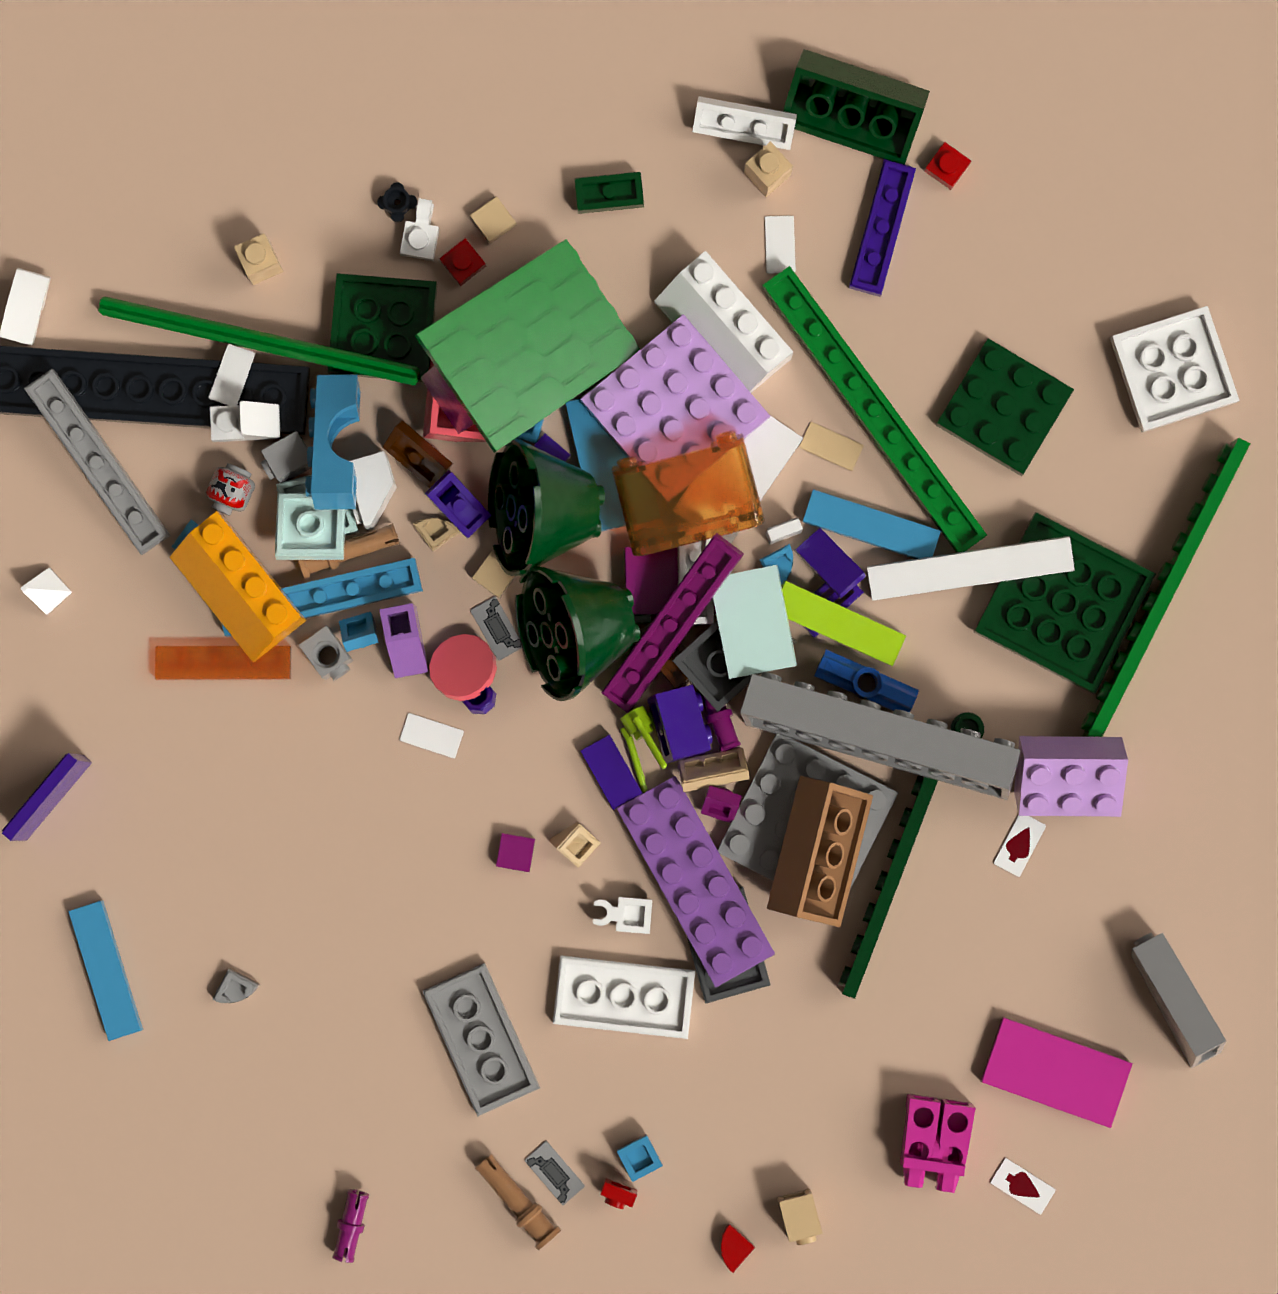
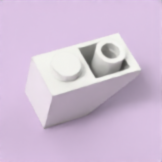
M384 451L350 461L354 463L357 477L356 509H353L357 524L363 523L367 530L375 528L397 488L388 456Z

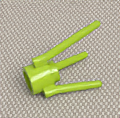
M640 706L620 718L624 725L620 731L626 740L641 791L645 793L648 791L633 736L636 741L644 739L662 769H665L667 764L650 736L654 731L651 726L655 729L651 712L647 713L644 706Z

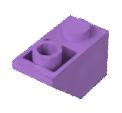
M410 603L379 609L385 642L395 678L428 673L417 607Z

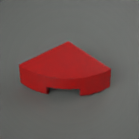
M729 1223L722 1235L721 1252L726 1266L734 1273L755 1249V1245Z

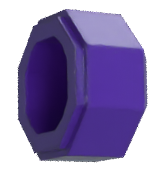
M490 686L481 691V695L476 698L462 701L472 714H486L495 706L496 693Z

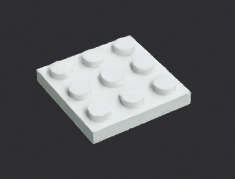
M1208 306L1113 335L1110 338L1141 433L1240 401Z

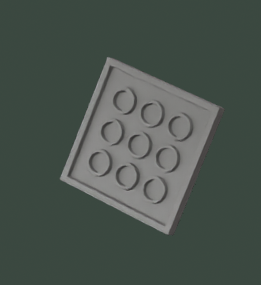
M776 734L737 810L734 820L718 848V852L774 881L800 776L831 782L873 795L851 883L852 887L898 792L792 738Z

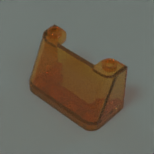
M735 431L723 432L715 436L716 441L711 443V447L649 463L637 461L636 456L626 457L617 461V466L612 467V474L630 547L634 556L648 555L711 539L716 533L721 536L759 526L765 522L743 433L736 435Z

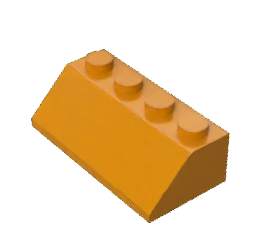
M218 511L194 528L170 556V559L253 663L307 621L226 518Z

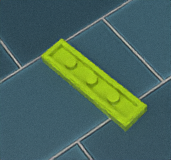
M783 581L781 586L788 620L890 666L894 665L906 635L792 583Z

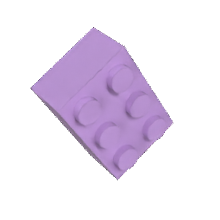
M1019 736L1018 749L1020 750L1014 787L1019 816L1121 817L1128 757L1122 737Z

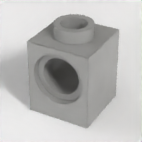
M297 431L261 450L265 457L261 465L270 480L276 477L280 483L286 482L312 468L308 467L307 446Z
M323 627L299 644L321 678L327 680L331 677L335 681L350 670L348 664L353 659L346 652L344 646L330 627ZM326 647H334L337 653L335 661L329 665L322 664L320 660L321 651Z

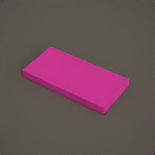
M1002 1017L980 1081L1111 1128L1133 1063Z

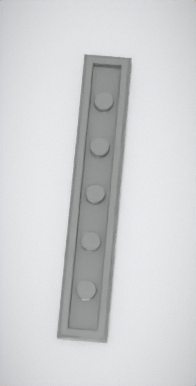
M54 369L49 370L24 389L139 553L141 555L145 554L171 536Z

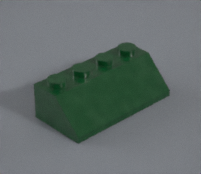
M803 49L796 66L783 112L797 114L795 130L905 165L930 91Z

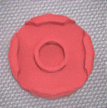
M469 634L452 636L442 642L434 651L429 664L430 678L436 689L449 699L458 701L474 699L481 695V691L492 684L497 671L496 657L489 645L478 636Z

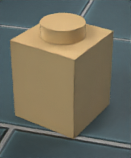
M770 141L745 163L744 174L767 197L791 176L793 165Z
M265 233L234 246L244 271L253 285L284 272Z
M810 1189L777 1197L789 1243L796 1241L797 1245L809 1244L817 1240V1235L823 1234Z

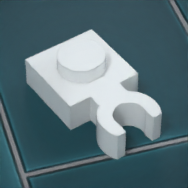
M619 897L618 907L612 906L606 900L594 901L595 906L606 908L607 915L603 919L593 918V924L603 926L610 921H617L616 931L650 934L651 899Z

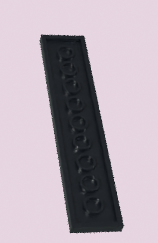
M0 346V414L44 417L24 388L51 369L56 371L89 420L211 429L210 407L229 405L209 399L222 361ZM252 363L237 405H240V401L278 404L280 411V433L292 434L297 431L299 435H305L310 368L307 366Z

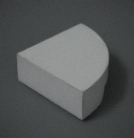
M228 969L212 1000L220 1003L239 1002L252 995L260 984L232 969Z

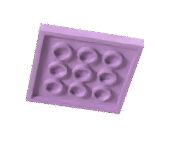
M684 314L582 397L580 401L666 503L670 502L770 418L767 411Z

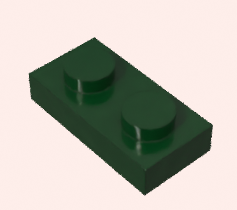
M641 172L574 178L578 214L644 207Z

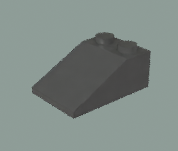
M718 621L711 625L673 660L717 711L746 688L752 675L729 679ZM792 637L793 645H795L797 642Z

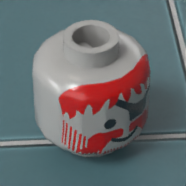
M227 463L226 468H217L206 490V496L214 502L211 508L229 516L232 510L244 511L255 489V483L250 479L252 474Z

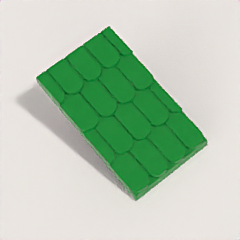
M567 239L415 335L435 365L420 378L458 434L475 424L494 453L625 363L640 350L633 335L626 329L618 317L615 308L608 302L600 290L597 281L590 275L580 260L577 251L570 245Z

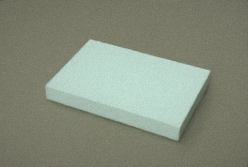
M773 565L730 574L713 597L729 679L797 666L778 566Z

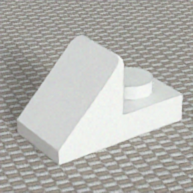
M240 401V405L210 407L211 440L213 442L281 439L278 404Z

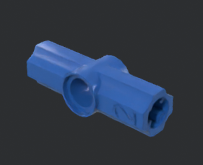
M827 649L814 677L853 693L858 698L867 699L892 711L897 709L910 713L919 692L918 689L883 675L874 668L865 667ZM868 674L873 677L875 688L872 692L867 693L860 690L857 683L860 675Z

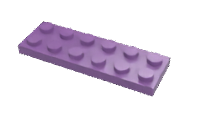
M676 776L617 808L715 988L775 955L774 950L689 798L683 792V788Z

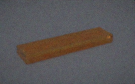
M155 646V680H291L292 646H274L254 663L240 646Z

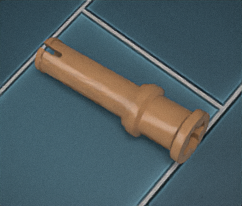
M392 523L380 529L346 539L344 560H298L304 578L307 579L310 578L311 573L327 568L337 569L341 562L396 544L398 545L400 542Z
M492 1154L475 1168L517 1217L515 1219L516 1225L519 1228L523 1227L536 1242L535 1248L537 1250L544 1247L561 1231L559 1226L554 1227L541 1212L542 1206L540 1204L532 1203Z

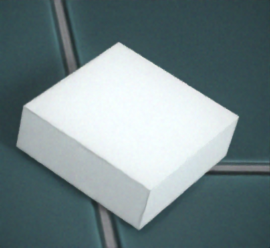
M794 518L768 528L766 537L771 545L800 534L803 528L799 518Z

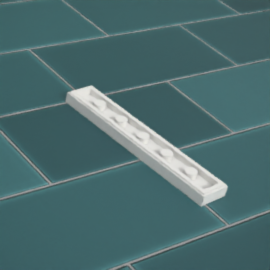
M1070 536L867 566L872 601L1075 571Z

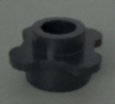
M396 182L391 185L384 196L378 198L377 204L380 209L386 210L391 215L392 221L402 222L404 215L410 209L416 208L417 198L414 195H409L404 189L403 184ZM395 200L401 201L399 205L394 204Z

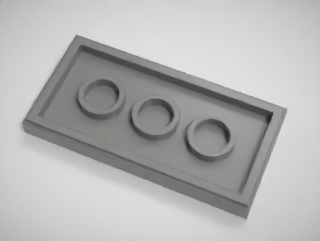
M486 963L422 991L477 1117L540 1088Z

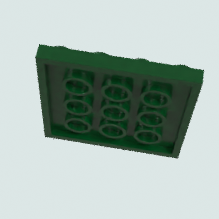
M1035 512L1019 543L1070 536L1075 571L999 582L974 633L1095 694L1156 573Z

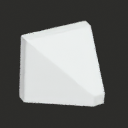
M51 568L46 569L20 588L46 615L72 593Z

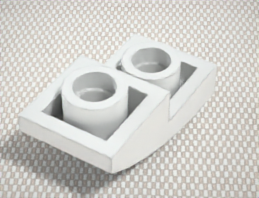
M17 268L0 329V337L31 346L34 344L51 277Z

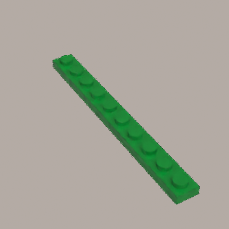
M788 266L763 284L762 289L955 552H965L987 536L986 532L792 268Z
M1237 438L1231 444L1225 443L1219 452L1216 461L1220 462V465L1215 474L1211 472L1206 478L1201 489L1206 493L1200 504L1195 502L1186 519L1191 522L1186 532H1180L1171 548V550L1175 551V554L1170 563L1165 562L1156 578L1161 582L1156 592L1150 591L1144 600L1141 609L1145 613L1140 623L1135 621L1126 637L1130 643L1125 653L1120 651L1111 666L1115 673L1110 683L1104 681L1099 689L1096 699L1100 702L1095 712L1089 711L1081 725V729L1085 731L1082 737H1103L1251 443Z

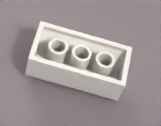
M706 251L684 268L654 300V303L672 323L684 314L750 393L756 390L792 358L793 351Z

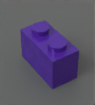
M693 685L658 693L647 699L662 755L666 763L700 755L711 750L712 733L707 724L704 725L701 711H703V701L699 692H695Z

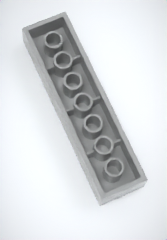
M763 672L761 676L752 674L740 712L746 726L780 734L812 745L1008 800L1020 756V750L1014 748L1015 743L995 738L994 742L981 739L980 733L970 729L962 728L959 733L947 729L948 725L938 720L927 719V723L914 720V715L906 711L895 709L893 714L882 711L879 704L871 701L861 700L860 704L847 701L848 697L839 692L828 691L827 695L815 692V687L807 683L795 681L794 685L781 682L782 678L772 673Z

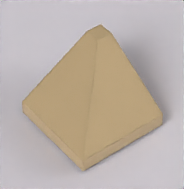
M578 822L549 840L558 851L578 868L601 844Z

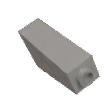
M1149 933L1134 942L1136 947L1132 948L1131 957L1189 1066L1193 1068L1220 1054L1226 1044V1039L1164 934L1161 933L1154 937L1152 933Z

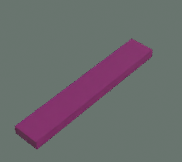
M716 533L601 693L626 713H629L743 557L744 553Z

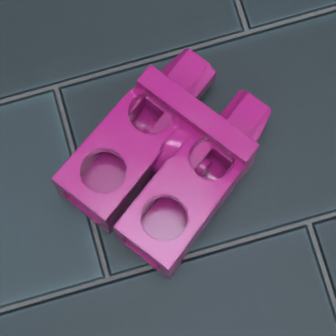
M907 1093L905 1125L900 1155L904 1184L909 1187L923 1188L925 1171L937 1172L936 1190L955 1193L959 1176H964L965 1164L976 1108L972 1103L948 1099H941L940 1102L938 1098Z

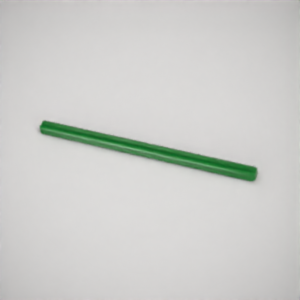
M106 296L100 299L98 312L103 316L413 386L417 384L420 376V370L416 366Z

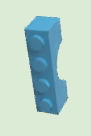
M317 375L316 388H311L310 404L311 408H315V417H309V436L314 438L313 447L307 448L308 467H312V476H306L305 489L306 496L312 497L315 510L356 509L357 477L354 463L339 457L332 450V444L342 429L360 421L361 391L357 375Z

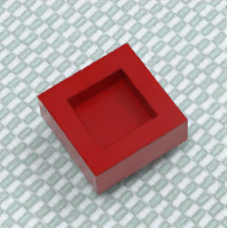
M944 142L924 172L949 190H952L972 161Z
M466 238L439 258L440 262L460 287L487 267L486 263Z
M605 1178L600 1195L606 1197L604 1202L608 1205L624 1209L625 1205L633 1207L637 1197V1190Z

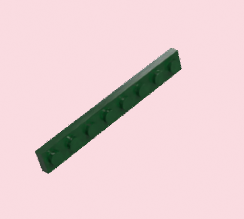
M917 776L911 792L912 795L917 796L912 809L906 807L899 823V826L905 828L900 840L893 839L887 858L892 859L889 871L881 870L875 886L876 890L881 891L876 904L869 902L862 920L868 923L864 936L857 934L850 953L856 955L852 968L845 965L838 985L844 987L843 995L853 999L857 995L938 780Z

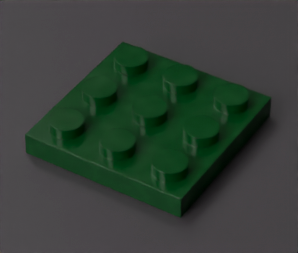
M337 273L330 347L416 366L420 370L418 382H423L420 377L429 371L430 358L415 335L434 323L437 281ZM329 366L327 371L331 375H357L358 377L378 378Z
M988 338L936 423V426L1016 474L1023 476L1074 389Z

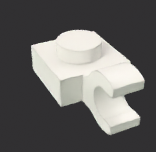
M419 198L416 222L405 221L400 248L401 256L434 261L439 227L430 225L434 209L432 200Z

